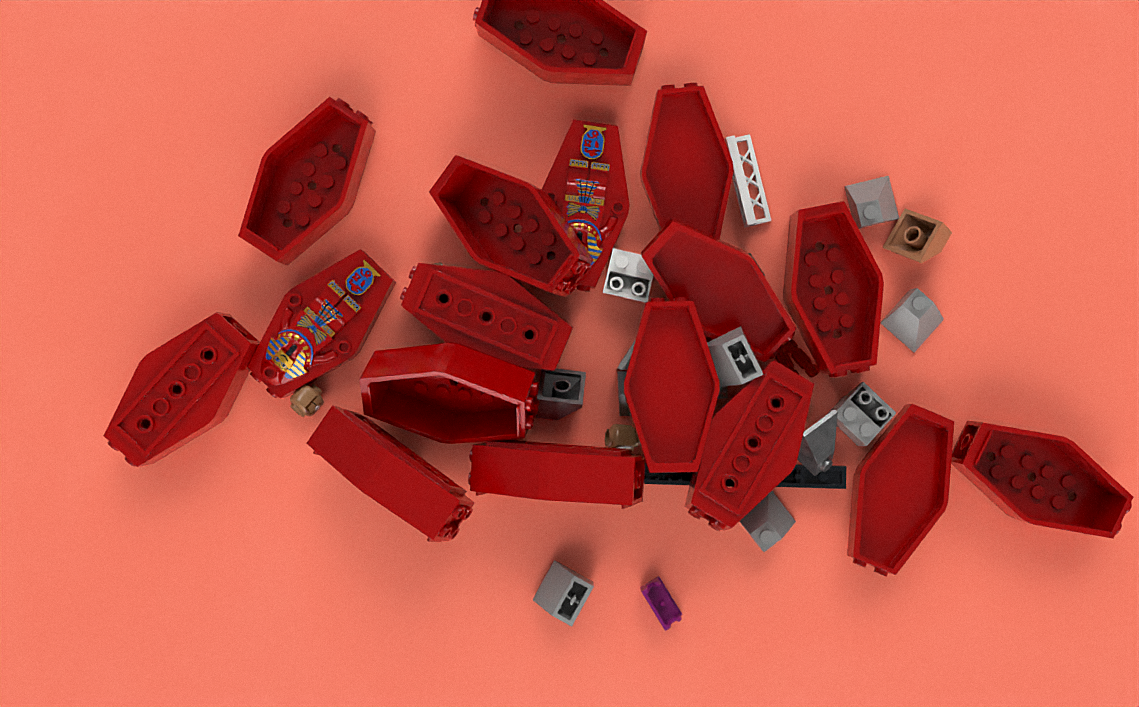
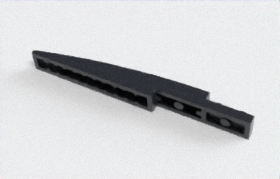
M645 462L644 484L690 485L693 472L649 473ZM796 464L793 471L776 487L846 489L847 466L832 465L826 472L821 471L814 476L803 464ZM726 480L725 484L727 487L734 486L733 480Z

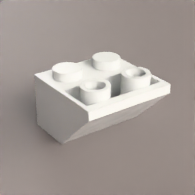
M613 248L603 293L646 303L653 280V273L640 254Z

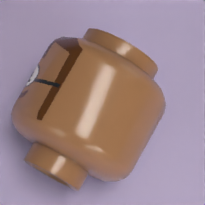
M305 384L298 388L290 397V402L292 403L290 407L303 418L305 415L311 417L324 403L321 397L323 392L314 384L311 386Z
M613 424L605 432L604 441L606 447L632 449L633 451L639 445L635 428L632 425Z

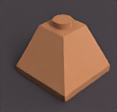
M905 208L883 248L922 264L942 252L952 232L942 221Z

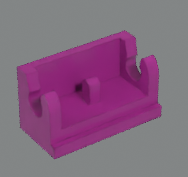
M659 576L640 587L642 594L665 631L671 628L673 622H680L682 620V612Z

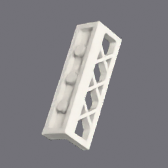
M750 134L736 138L735 135L726 137L724 140L733 161L734 172L732 180L744 228L772 221ZM746 141L748 151L745 156L739 154L738 142ZM744 161L753 168L750 178L744 174L742 166ZM749 183L758 188L759 193L755 200L750 197ZM754 205L763 209L765 218L756 220L753 210Z

